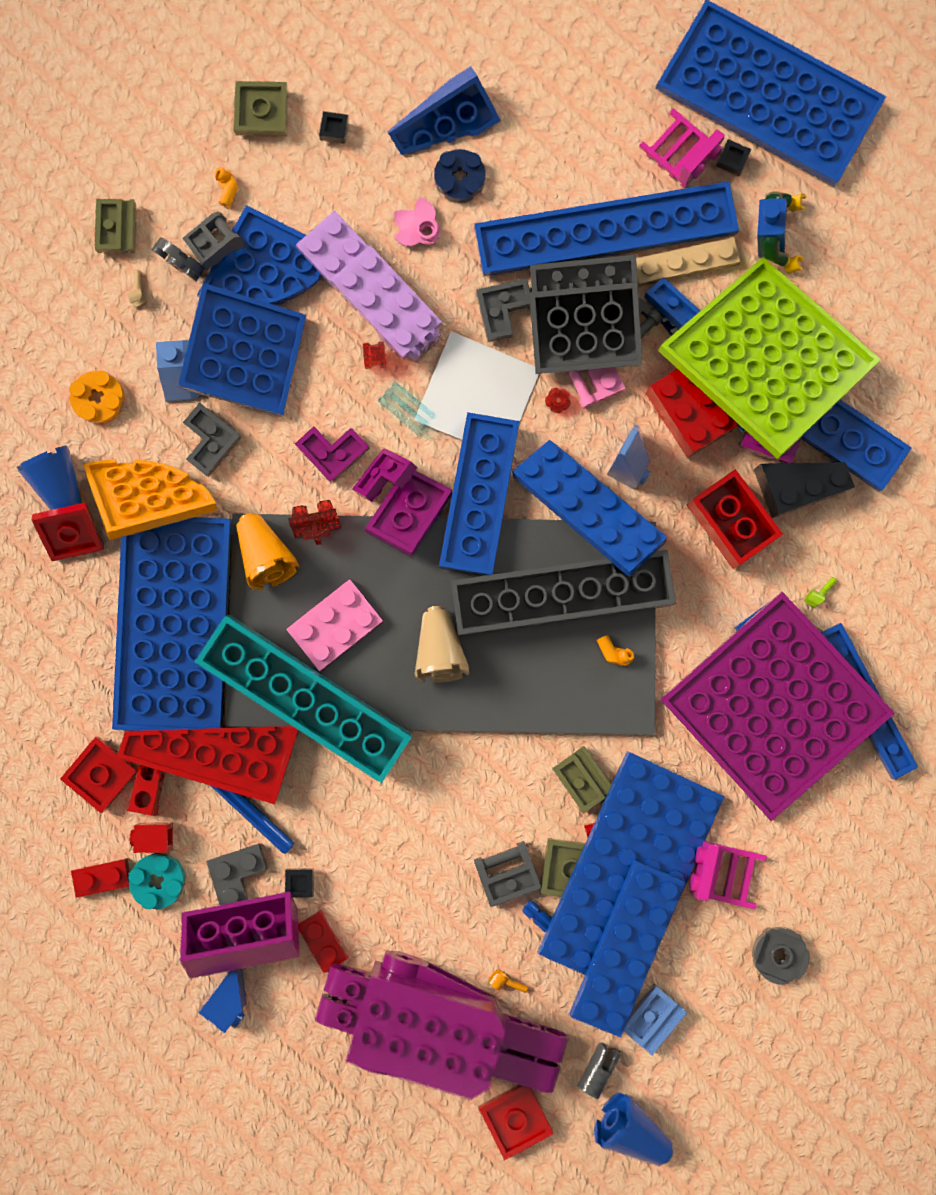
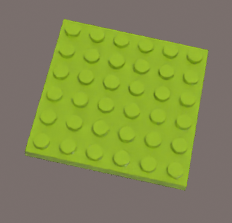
M764 257L667 339L658 350L777 459L793 446L881 360Z

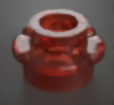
M552 388L545 398V404L552 412L561 413L570 407V394L565 389ZM556 398H560L561 401L556 402Z

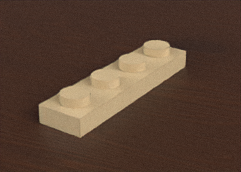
M734 237L636 258L638 287L655 284L663 277L668 281L738 266L740 259Z

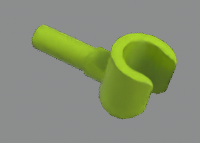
M832 577L819 592L811 589L806 595L804 602L812 607L822 604L825 600V595L834 586L837 579Z

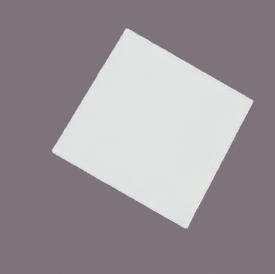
M451 332L414 420L461 440L463 438L467 412L520 422L539 374H536L535 366Z

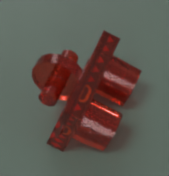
M330 500L319 501L317 503L318 512L308 514L307 507L303 505L292 508V518H288L294 538L301 536L304 537V540L314 538L316 546L322 545V536L331 535L330 530L341 528L337 510L333 508Z

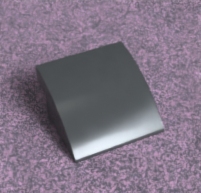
M636 255L530 265L532 292L529 293L536 374L642 365Z

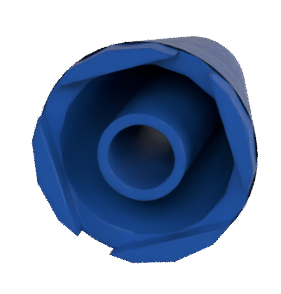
M66 445L55 448L56 453L54 454L52 452H44L20 464L21 466H17L19 473L50 510L82 503L71 453Z
M617 1093L612 1096L602 1108V1111L605 1112L602 1120H596L594 1128L595 1142L604 1149L656 1166L668 1163L673 1155L671 1140L632 1097L623 1093Z

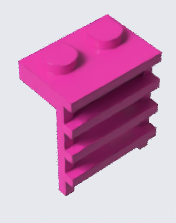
M673 108L669 112L676 119L673 124L651 147L644 141L639 144V147L646 153L649 159L652 158L658 163L657 166L659 168L663 167L670 173L669 176L672 179L675 177L681 182V186L685 188L693 178L697 179L706 168L705 165L710 160H714L723 149L721 143L725 135L716 129L708 138ZM680 125H683L687 131L661 157L656 151ZM692 135L696 136L699 139L697 143L675 167L669 164L668 161Z
M703 841L702 847L699 846L696 852V866L690 880V894L704 901H708L709 898L756 910L757 904L746 901L755 859L766 861L767 856ZM723 851L731 853L723 895L714 894ZM739 855L746 856L747 860L739 898H730Z

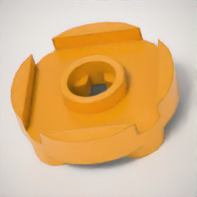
M103 370L90 371L81 375L69 388L70 403L74 412L85 421L94 424H105L114 420L120 414V408L125 401L122 385ZM95 392L104 394L100 398L101 402L98 404L95 401H91Z

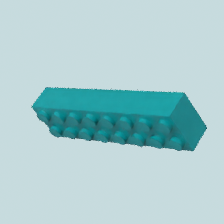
M226 615L195 663L381 784L412 738L411 732L231 615Z

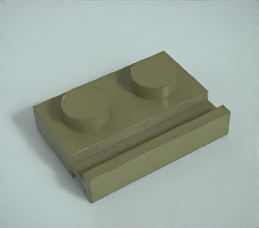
M96 199L94 249L97 253H135L137 203L134 199H130V201L122 199Z
M582 746L579 750L552 767V770L583 814L604 800L610 790V782L585 746Z

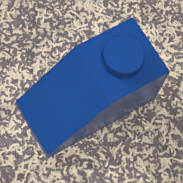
M242 969L229 971L199 1011L200 1015L224 1033L230 1026L235 1029L245 1016L241 1012L247 1004Z

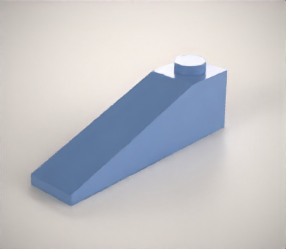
M189 340L156 342L157 369L166 402L189 401L197 399L202 395L177 388Z
M634 424L607 473L611 478L632 489H635L638 484L644 485L651 472L647 470L650 459L640 426Z

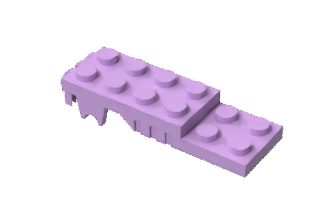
M335 210L296 244L297 249L337 292L341 293V296L350 303V306L355 311L357 310L359 315L376 330L379 339L389 347L391 352L395 350L402 359L407 356L416 363L419 360L420 354H425L428 351L429 345H436L438 343V338L441 336L438 327L442 325V321L371 245L368 246Z

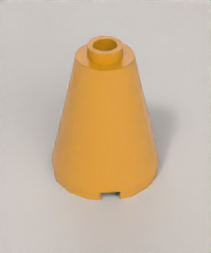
M247 513L240 517L236 528L248 586L252 590H264L263 585L271 583L272 587L295 575L297 572L295 566L299 567L297 559L262 516Z

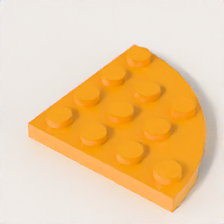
M116 459L83 464L85 475L109 540L217 511L215 500L202 484L198 485L189 478V474L169 465L135 459L134 463H117Z

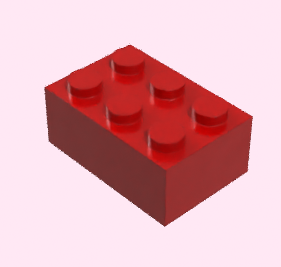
M678 369L650 385L645 393L687 459L726 436L738 425L734 419Z
M736 469L687 504L689 510L732 569L740 566L783 535Z

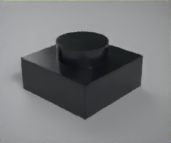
M323 111L319 132L320 140L345 144L349 124L348 114Z
M728 139L716 167L740 176L751 148Z
M314 868L286 869L285 892H291L293 898L313 897Z

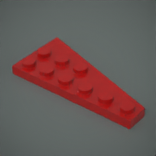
M293 726L125 731L116 758L276 805L299 730Z

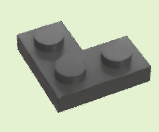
M527 279L476 289L487 342L513 337L508 312L530 307V289Z
M201 403L183 421L189 429L202 438L201 442L186 460L209 477L242 437Z
M260 843L206 861L219 905L249 900L242 878L268 869Z

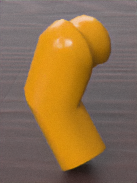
M221 167L214 174L215 179L223 190L218 203L230 209L238 191V183L229 170Z
M609 635L596 640L607 662L626 666L634 660L633 651L628 648L614 647Z

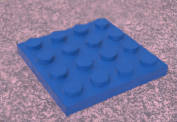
M203 283L177 388L282 417L306 315Z

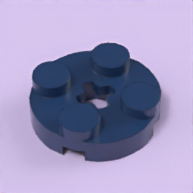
M455 149L441 154L434 169V181L436 188L444 195V198L455 203H465L472 200L484 188L485 167L477 153L464 149ZM457 171H463L467 177H463L462 181H457V177L453 176V174L457 173Z

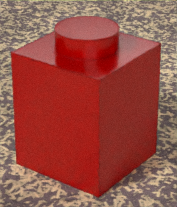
M151 822L134 825V829L130 832V845L134 846V853H166L173 850V822Z

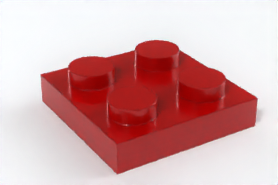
M86 502L32 514L31 521L51 561L104 550V542Z
M96 736L60 780L98 812L104 813L137 774L138 769L130 762L116 758L118 752L99 736Z
M517 1085L479 1106V1111L504 1161L554 1134L531 1088Z

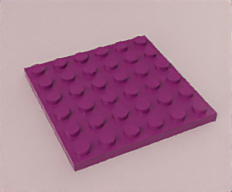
M783 591L776 595L660 698L770 821L774 820L895 714Z

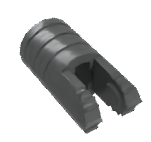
M599 1043L577 1085L578 1088L589 1096L599 1099L621 1056L620 1051L612 1048L609 1050L607 1044Z

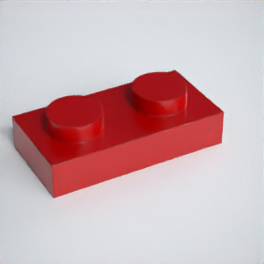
M125 858L71 870L75 897L128 887L130 873L128 859Z
M322 910L298 923V929L323 973L329 971L331 964H340L348 959L345 950Z

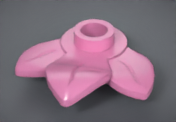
M419 197L414 211L397 210L394 212L396 224L400 229L395 236V240L400 244L408 247L419 243L431 245L439 239L440 227L435 221L436 211L426 199ZM425 230H431L432 234L429 236H425L423 232Z

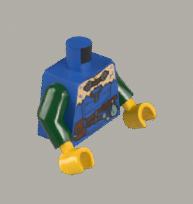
M772 191L766 195L765 199L759 200L758 257H764L779 266H784L785 271L791 274L803 270L798 264L803 262V257L797 255L789 258V255L785 253L787 207L791 212L806 209V207L802 206L801 199H805L807 196L805 194L791 196L787 193Z

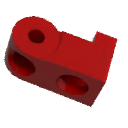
M140 765L127 811L158 816L160 806L158 804L165 772Z

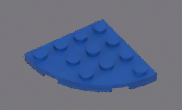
M246 205L232 230L243 239V247L239 251H231L217 265H214L204 283L273 305H279L303 294L323 276L296 247V244L306 236L305 234Z

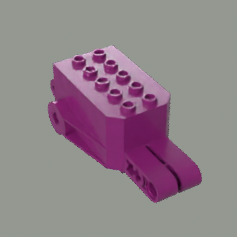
M385 951L382 962L375 960L372 973L341 964H331L324 986V991L327 993L321 996L315 1021L323 1026L353 1034L345 1062L355 1064L359 1068L371 1073L398 1077L467 1099H473L489 1090L492 1077L541 1092H554L561 1067L558 1063L563 1060L569 1039L566 1033L504 1014L493 995L428 961L403 952Z

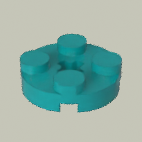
M162 853L150 854L139 860L133 870L130 871L128 877L129 888L133 898L143 908L149 910L163 909L173 904L181 896L186 880L185 871L180 862L172 856L169 857ZM153 874L164 878V881L161 882L162 888L152 886Z

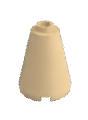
M443 606L429 607L428 611L423 613L415 667L416 680L425 682V678H433V683H441L462 679V673L468 676L469 666L450 612L444 610Z

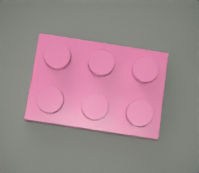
M349 579L286 630L321 672L384 621Z

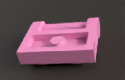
M615 367L586 370L596 391L595 394L591 395L579 370L568 371L581 398L579 402L583 409L625 390V386Z

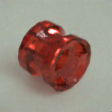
M380 341L376 345H371L368 342L363 343L365 369H371L373 366L386 368L384 341Z

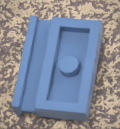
M654 984L631 1012L624 1032L652 1056L687 1012Z

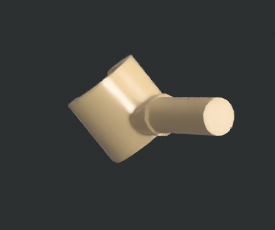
M135 270V291L127 293L128 300L132 303L133 308L146 303L141 286L140 270Z

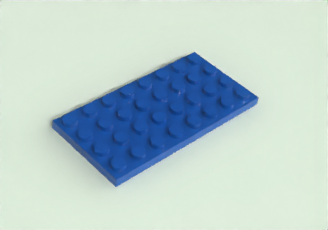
M705 0L655 88L834 187L839 182L887 97L710 0Z
M193 517L121 537L112 730L145 731L222 728L224 681L195 663L223 618L228 615L232 519Z
M627 751L537 953L585 975L633 860L640 861L687 883L696 863L697 849L699 846L702 847L703 841L706 840L725 796Z

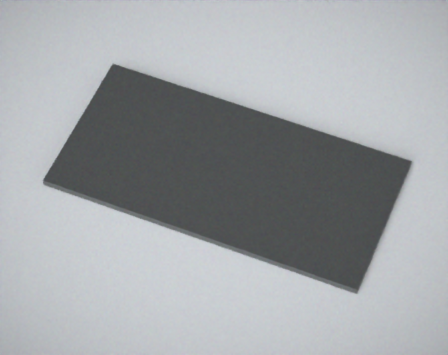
M232 514L229 615L235 617L406 730L655 735V609L461 636L459 640L469 666V675L467 676L465 673H462V679L450 682L433 683V678H425V682H419L415 678V667L423 613L427 612L429 607L443 606L444 610L450 612L458 635L451 580L484 576L439 568L448 518L436 519L414 555L410 557L366 533L365 527L373 516L259 514L294 555L299 563V567L295 566L297 571L295 575L277 586L272 587L271 583L263 585L264 590H252L247 584L236 528L240 517L245 514ZM502 519L493 574L606 559V557L563 520ZM335 522H340L341 528L299 537L294 535V531ZM650 522L653 526L656 527V522ZM350 579L384 622L320 672L286 629ZM609 635L614 647L631 649L634 653V660L626 666L607 662L596 640ZM226 683L225 726H292Z

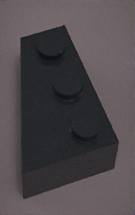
M846 462L760 464L754 469L771 518L846 493L855 487Z

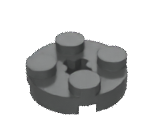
M162 237L159 238L151 249L163 259L168 256L166 262L177 270L183 271L185 268L183 273L196 282L205 269L194 258L186 255L180 248Z
M769 927L764 929L754 942L752 948L753 965L768 981L779 985L789 984L788 982L794 979L798 980L806 972L809 964V952L801 936L785 927ZM780 948H784L787 958L786 960L781 959L778 963L774 953L779 951Z

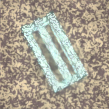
M394 381L391 384L392 386L385 391V394L378 399V403L418 436L427 426L428 422L396 396L394 392L397 391L430 418L435 414ZM391 398L414 419L419 421L420 425L417 427L387 400Z

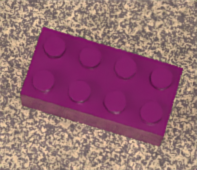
M291 892L182 912L180 963L190 979L300 957L298 909Z

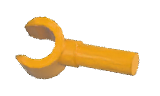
M495 970L488 979L490 985L498 991L501 990L504 984L524 993L528 990V986L513 981L501 970Z

